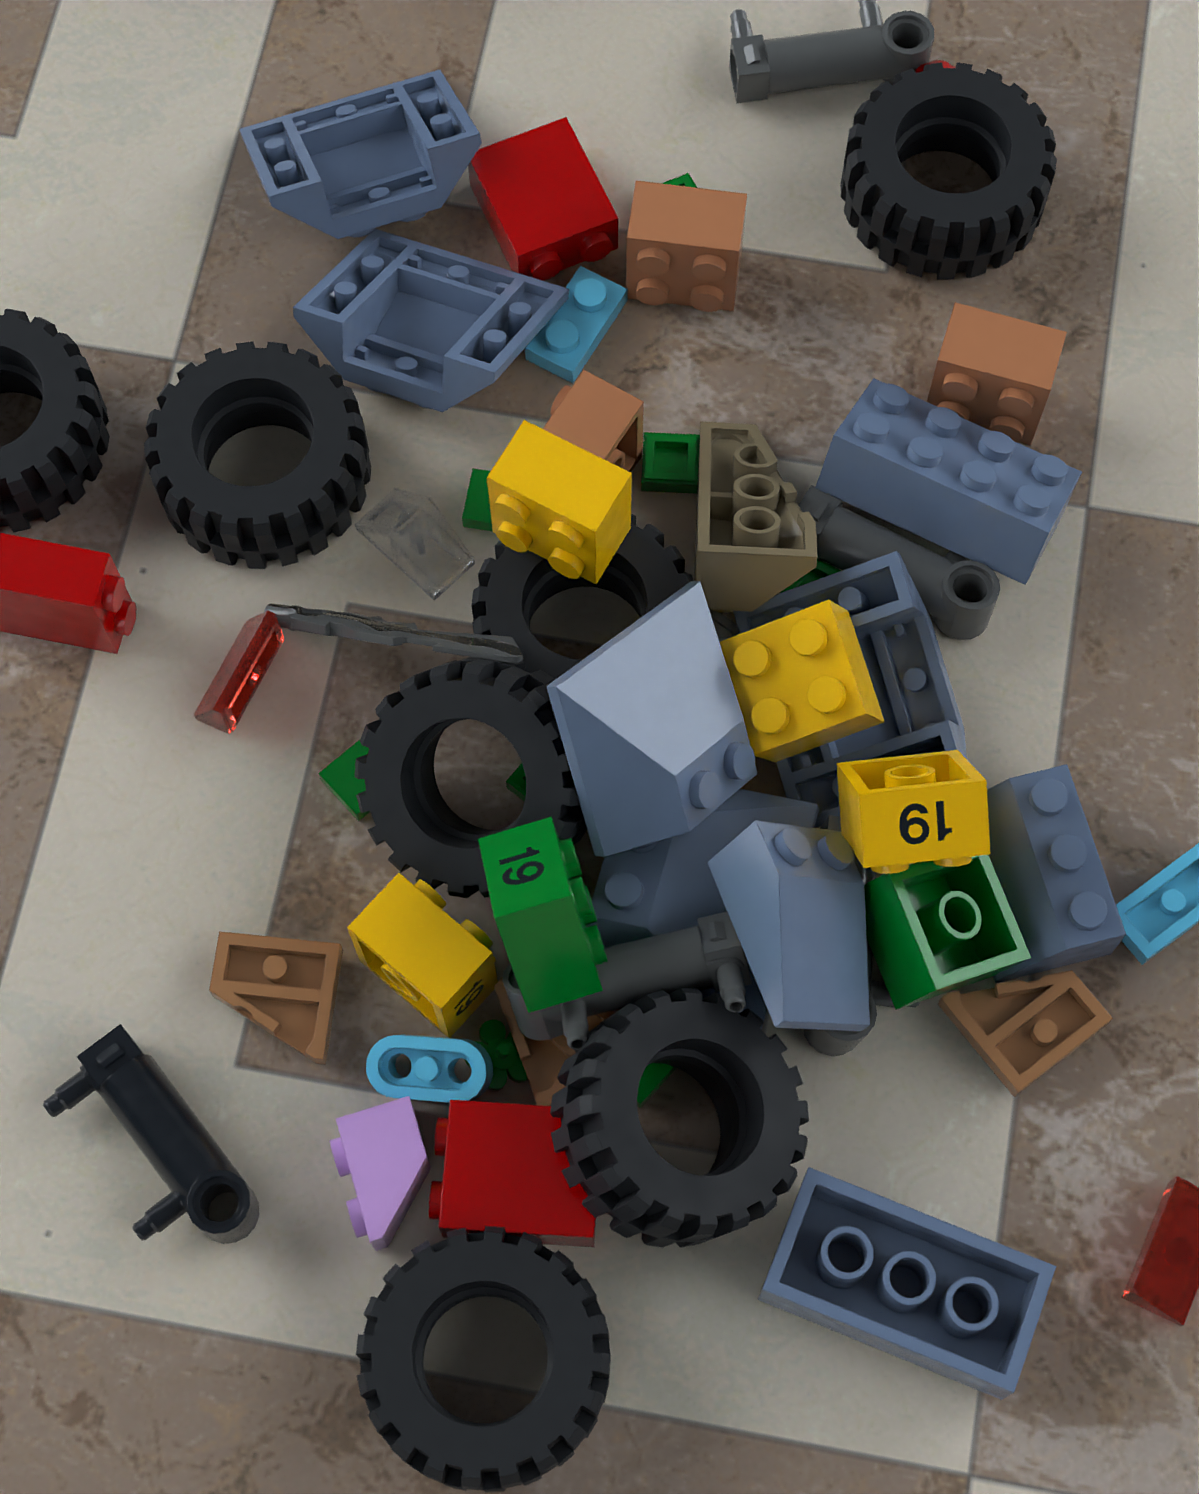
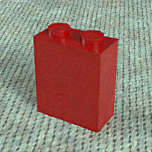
M567 117L477 150L468 165L470 186L513 272L544 281L554 277L563 269L584 261H598L607 256L611 251L618 249L619 218Z
M0 533V631L118 654L123 635L129 636L134 628L137 608L136 603L132 601L126 589L125 580L120 576L110 553Z
M450 1100L448 1118L438 1117L435 1131V1156H445L443 1181L432 1180L429 1197V1219L439 1220V1230L443 1238H448L446 1232L465 1227L467 1233H480L485 1231V1226L505 1227L507 1234L519 1237L522 1236L523 1232L542 1239L543 1244L594 1247L596 1218L582 1205L583 1200L588 1196L580 1184L570 1188L561 1171L569 1167L570 1164L565 1151L559 1153L554 1151L551 1133L561 1128V1118L553 1117L550 1114L551 1106Z

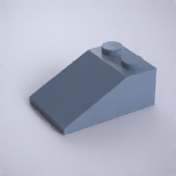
M755 820L707 863L775 1028L863 1031L870 1025L864 882L854 862V852L850 844L844 839L841 831Z

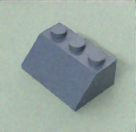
M1065 764L1012 777L987 789L990 836L989 858L1031 955L1030 959L993 976L995 983L1111 955L1125 937L1126 932L1068 765Z

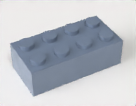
M873 378L833 435L815 488L963 557L983 563L992 570L1026 585L1062 518L1082 472L1066 465L1055 456L1041 454L1021 445L1002 432L990 431L961 418L951 409L937 407L908 394L897 385L886 384Z
M808 1167L758 1300L1002 1400L1015 1392L1056 1266Z

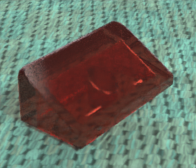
M271 611L263 612L250 618L243 625L194 713V717L198 721L227 734H230L231 731L234 732L285 640L275 613Z
M1176 1176L1166 1186L1122 1298L1179 1326H1183L1199 1288V1188L1190 1181Z

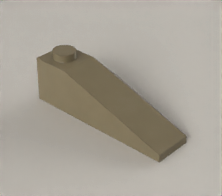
M700 422L694 581L701 582L709 610L721 613L731 611L752 612L817 567L816 522L810 512H802L796 502L797 491L791 482L783 481L777 471L778 460L756 424Z

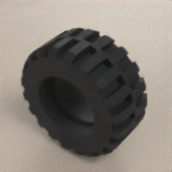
M942 62L924 65L923 71L918 73L911 68L895 75L893 85L888 81L881 83L870 93V99L861 103L855 113L853 126L849 129L841 178V198L845 201L844 213L849 225L853 228L858 227L857 238L869 250L874 247L878 248V258L890 266L894 267L896 263H900L907 267L906 273L922 277L923 272L937 274V280H954L956 273L965 272L966 278L979 276L986 273L988 264H991L993 268H999L1011 261L1014 251L1023 250L1032 239L1035 228L1039 227L1056 171L1057 158L1054 155L1056 147L1054 134L1049 126H1045L1047 117L1036 102L1030 105L1027 103L1029 94L1016 83H1013L1011 86L1006 85L1002 82L1003 76L992 70L987 69L986 73L983 74L973 71L972 64L957 63L956 68H943ZM923 152H953L976 162L985 170L993 183L968 193L940 192L916 181L908 174L901 163Z
M5 309L4 315H0V394L22 393L42 400L40 411L28 430L16 440L0 447V527L10 526L13 533L30 529L29 522L43 517L46 522L61 515L58 507L66 501L74 505L86 493L82 484L85 480L91 482L96 480L103 466L98 455H104L108 451L110 436L106 429L109 418L105 403L87 360L81 355L77 344L68 334L58 333L55 324L41 317H34L30 322L26 312Z
M253 341L236 343L237 350L222 353L221 348L204 354L206 361L200 365L195 366L193 362H190L177 372L179 382L176 386L170 383L165 385L156 398L160 410L153 409L149 413L146 431L149 438L144 442L145 460L150 469L149 475L169 522L177 533L185 534L190 546L201 554L208 553L212 549L216 561L231 566L236 565L239 558L246 560L248 569H266L267 561L280 559L283 567L298 563L297 554L310 550L312 555H316L329 547L327 537L332 532L337 537L342 536L352 525L349 511L356 513L361 510L367 497L365 485L370 482L371 478L370 451L364 422L360 414L358 401L352 389L344 386L342 376L331 365L323 364L320 367L316 355L304 349H298L295 354H291L287 344L268 342L267 348H255ZM264 425L282 426L297 431L311 441L310 448L302 462L292 472L269 484L239 486L224 482L208 472L211 461L218 449L232 436L252 427Z
M631 514V529L597 584L582 577L578 579L565 577L553 569L547 559L529 550L525 553L514 551L499 541L494 546L496 560L493 558L484 560L478 573L479 587L473 590L471 605L474 634L513 637L519 647L520 654L503 647L475 643V645L494 648L511 655H523L526 672L533 673L542 670L554 679H557L582 661V659H572L556 654L544 647L532 635L530 620L535 611L547 599L571 588H601L613 592L626 600L641 618L690 581H694L693 576L684 572L685 559L677 547L670 545L664 549V534L652 524H647L643 529L637 527L636 515Z
M469 657L459 661L454 660L415 674L400 683V690L398 692L385 696L375 709L379 720L366 724L360 739V743L368 747L369 752L356 758L355 777L357 779H365L366 791L356 796L360 813L370 811L376 826L368 829L369 834L376 846L386 841L394 851L388 858V861L400 872L410 867L414 868L419 872L416 882L421 879L433 889L438 888L444 883L448 884L447 892L449 896L468 898L477 891H480L484 898L490 897L478 838L551 816L559 841L572 838L575 845L587 831L546 687L556 679L542 670L533 673L526 672L525 662L523 661L520 663H508ZM472 719L493 727L508 739L521 759L526 776L525 802L520 816L505 828L488 830L466 822L451 810L438 789L434 773L436 747L444 730L457 721Z
M678 988L671 994L663 990L643 996L633 1004L629 1003L600 1022L598 1026L589 1031L587 1035L588 1040L581 1049L575 1050L576 1054L564 1061L557 1078L566 1087L553 1094L550 1114L553 1117L561 1118V1128L551 1133L554 1151L557 1153L566 1152L570 1166L561 1171L570 1188L580 1184L588 1196L583 1200L582 1205L595 1218L605 1213L613 1217L610 1223V1230L625 1238L642 1233L641 1239L644 1245L663 1248L673 1243H676L680 1248L698 1245L746 1227L749 1222L764 1217L777 1206V1196L790 1190L797 1178V1169L790 1164L804 1159L808 1143L807 1136L799 1134V1126L809 1122L808 1102L806 1100H798L796 1087L802 1085L803 1081L797 1066L789 1068L781 1054L787 1050V1047L776 1033L768 1037L760 1029L764 1023L763 1019L749 1008L740 1013L730 1012L726 1009L720 994L714 992L702 1000V993L694 988ZM651 1063L671 1065L686 1072L699 1082L714 1104L720 1125V1144L715 1162L705 1175L690 1174L669 1164L654 1150L644 1134L638 1116L637 1094L642 1074L646 1066Z
M485 1226V1231L480 1233H467L466 1227L446 1232L448 1237L446 1240L434 1245H430L427 1240L412 1249L414 1257L401 1268L395 1263L382 1278L386 1285L379 1296H371L363 1314L367 1318L363 1334H358L356 1356L360 1359V1374L357 1375L360 1395L366 1401L370 1412L368 1416L376 1431L389 1444L390 1449L404 1462L426 1477L441 1482L448 1487L464 1491L470 1489L498 1492L521 1484L526 1486L542 1479V1475L556 1466H562L574 1455L575 1449L584 1438H588L597 1423L598 1414L607 1395L611 1363L609 1332L605 1315L601 1312L597 1302V1295L587 1278L583 1279L574 1269V1263L558 1250L554 1253L543 1246L542 1239L523 1232L521 1237L507 1234L505 1227ZM476 1297L503 1298L525 1309L539 1325L547 1345L548 1362L546 1375L534 1399L514 1416L493 1423L466 1421L445 1410L432 1395L424 1372L426 1342L436 1322L453 1306Z

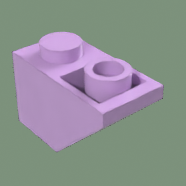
M409 1096L336 1118L340 1137L330 1140L339 1176L351 1174L357 1198L346 1201L355 1235L357 1238L368 1235L375 1251L389 1246L431 1169L416 1113Z

